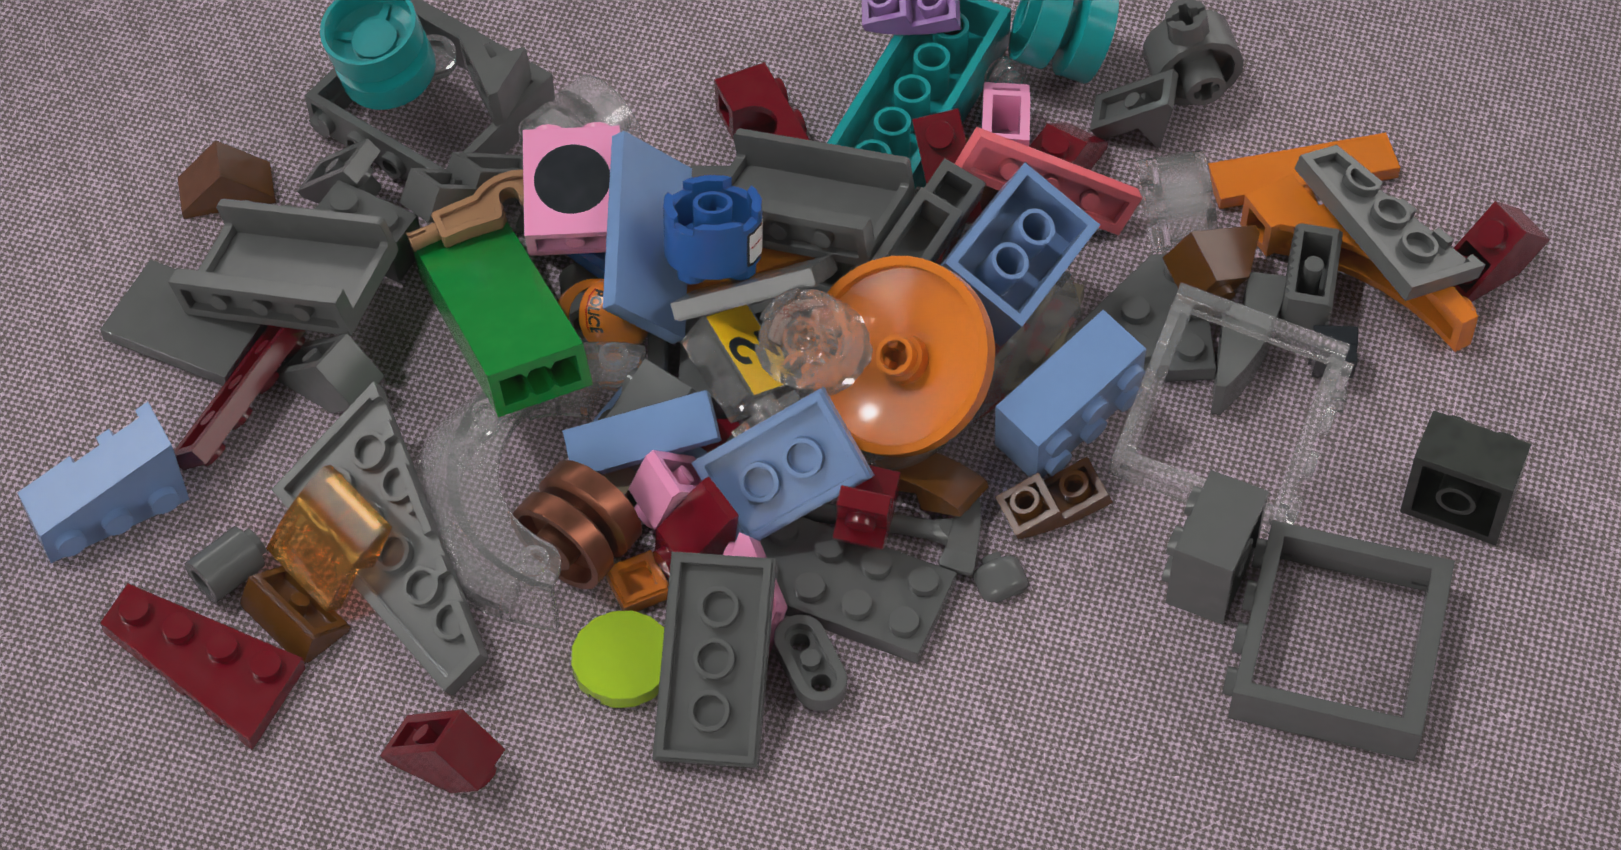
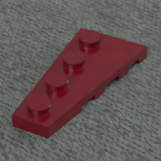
M127 583L100 622L104 634L147 668L156 670L168 680L171 687L181 695H187L204 708L205 713L220 726L224 724L238 736L239 741L251 750L254 749L306 669L302 657Z

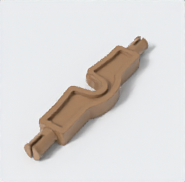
M512 170L498 174L484 182L474 195L434 211L431 214L434 223L406 233L413 251L416 252V250L442 240L446 248L470 238L503 228L507 222V217L502 203L512 197L518 199L521 205L524 206L523 170Z

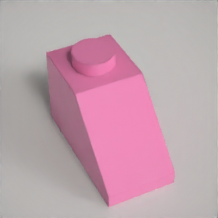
M652 450L645 456L628 490L637 502L634 508L638 517L647 527L656 530L701 482L691 463L696 460L694 456Z

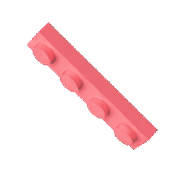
M979 127L975 128L954 163L986 182L985 186L1000 190L1026 162L1100 224V229L1118 236L1143 199L1138 188Z

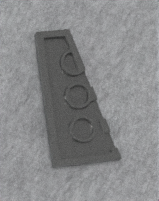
M1338 145L1300 155L1294 169L1405 301L1479 278L1485 267L1483 262L1473 254L1465 258L1451 247L1454 241L1452 237L1439 227L1431 231L1414 217L1417 211L1415 207L1403 198L1398 199L1384 193L1380 189L1383 182Z

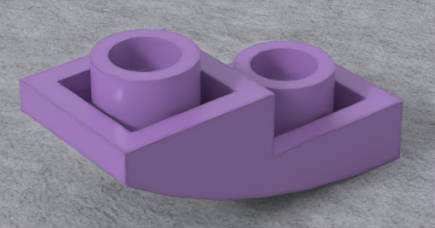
M862 0V26L865 31L893 35H923L961 30L960 0Z

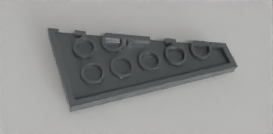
M373 381L271 490L443 691L455 695L489 657L382 386Z

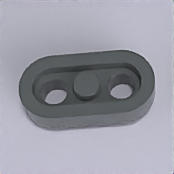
M793 615L781 621L774 634L775 654L797 698L805 707L815 711H827L837 707L844 700L847 693V674L822 624L815 618L807 615ZM796 644L808 646L803 651L794 650L792 647ZM823 684L828 686L829 690L818 692L813 687Z

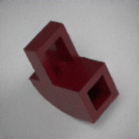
M870 466L874 473L872 478L854 488L841 485L836 504L837 521L832 539L883 551L900 489V472Z

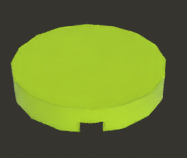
M633 610L611 611L592 619L579 631L572 645V672L580 690L588 697L590 694L593 698L599 699L600 704L612 708L635 707L651 701L659 693L664 627L651 616Z

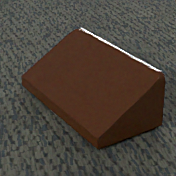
M288 564L248 577L240 599L241 607L285 651L302 657L304 664L312 661L349 632L351 626Z

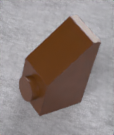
M1256 225L1192 231L1162 257L1187 307L1209 304L1211 308L1226 304L1235 297L1236 293L1234 290L1250 277L1260 235Z

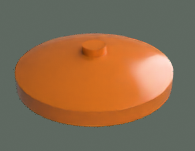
M889 256L875 259L856 267L840 278L826 293L834 298H822L813 313L806 331L802 368L807 394L810 395L822 387L826 389L856 444L862 451L885 457H909L926 453L947 443L973 419L987 395L993 376L995 340L990 318L982 301L971 286L951 270L932 261L913 256Z

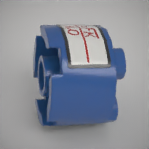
M704 175L684 180L683 190L673 195L669 192L665 195L663 204L664 255L670 266L677 270L679 280L688 284H699L706 279L722 280L732 278L735 280H746L756 273V264L761 259L763 246L762 198L756 188L750 186L746 191L743 188L732 186V177Z

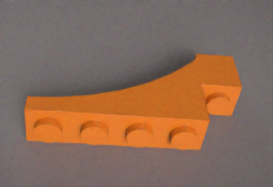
M1293 173L1245 195L1240 225L1257 226L1260 232L1257 246L1266 257L1273 253L1289 256L1294 229L1300 223L1339 229L1343 232L1338 271L1369 284L1407 307L1429 325L1454 352L1471 345L1479 316L1473 303L1467 297L1461 296L1455 287L1452 286L1405 301L1324 203L1319 205L1315 194L1309 188H1304Z

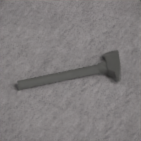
M980 498L961 517L955 516L954 518L932 520L893 514L889 533L931 539L934 542L945 545L946 547L939 559V566L958 574L971 576L975 570L980 539ZM826 503L802 517L816 522L836 525V504Z

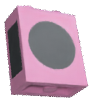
M592 122L583 127L561 128L557 125L546 124L535 129L523 130L524 237L529 256L606 252L612 136L620 133V125L610 126L602 122Z

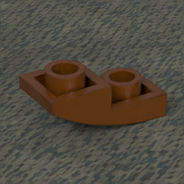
M932 450L909 457H885L876 466L900 472L899 491L915 493L922 510L961 517L989 487L987 480L975 471Z
M1088 456L1043 480L1038 472L995 496L1018 540L1063 527L1113 503Z

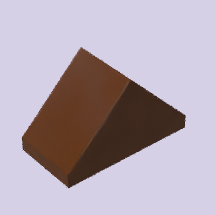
M217 140L177 177L183 219L219 213L216 206L221 199L249 200L266 204L276 203L270 162Z

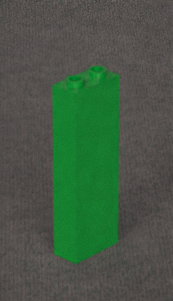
M508 222L499 230L470 238L446 248L442 240L416 250V252L413 251L419 276L497 417L593 385L582 340Z

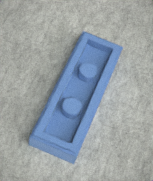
M707 390L562 430L569 460L584 464L601 475L642 464L645 456L652 450L677 454L721 441L711 395Z

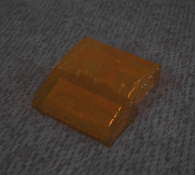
M327 465L321 468L291 504L273 533L266 549L324 611L328 612L342 608L360 569L375 566L392 526L332 465Z

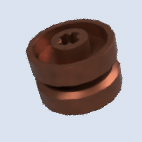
M573 460L559 461L539 484L540 492H531L511 514V527L526 551L549 573L579 589H593L614 566L613 557H621L640 537L642 525L635 508L624 494L607 478L584 464Z

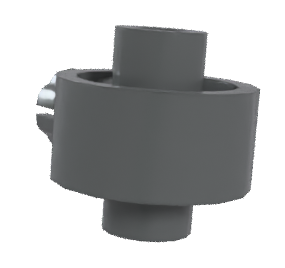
M1177 0L1173 2L1165 13V19L1150 32L1143 44L1142 55L1151 76L1171 69L1178 73L1174 104H1210L1218 100L1242 73L1244 59L1225 16L1214 10H1206L1200 1Z

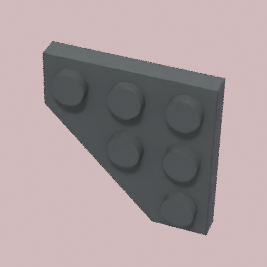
M1151 254L1073 328L1066 338V342L1069 341L1097 314L1104 310L1146 348L1145 374L1142 377V383L1214 380L1216 364L1207 304L1187 307L1162 258L1166 254Z

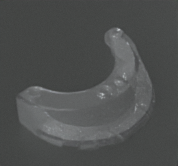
M610 341L583 343L593 385L501 417H497L481 389L449 413L424 443L416 458L414 468L467 603L472 608L505 621L554 633L558 632L560 620L555 585L562 565L559 552L552 544L540 539L526 529L507 507L499 487L500 459L509 437L524 418L534 420L551 416H573L588 419L600 388L617 392L622 387L626 376L634 368H639L643 360L646 359L644 345Z

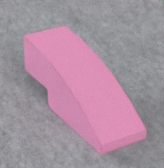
M984 82L981 128L1029 146L1030 85Z

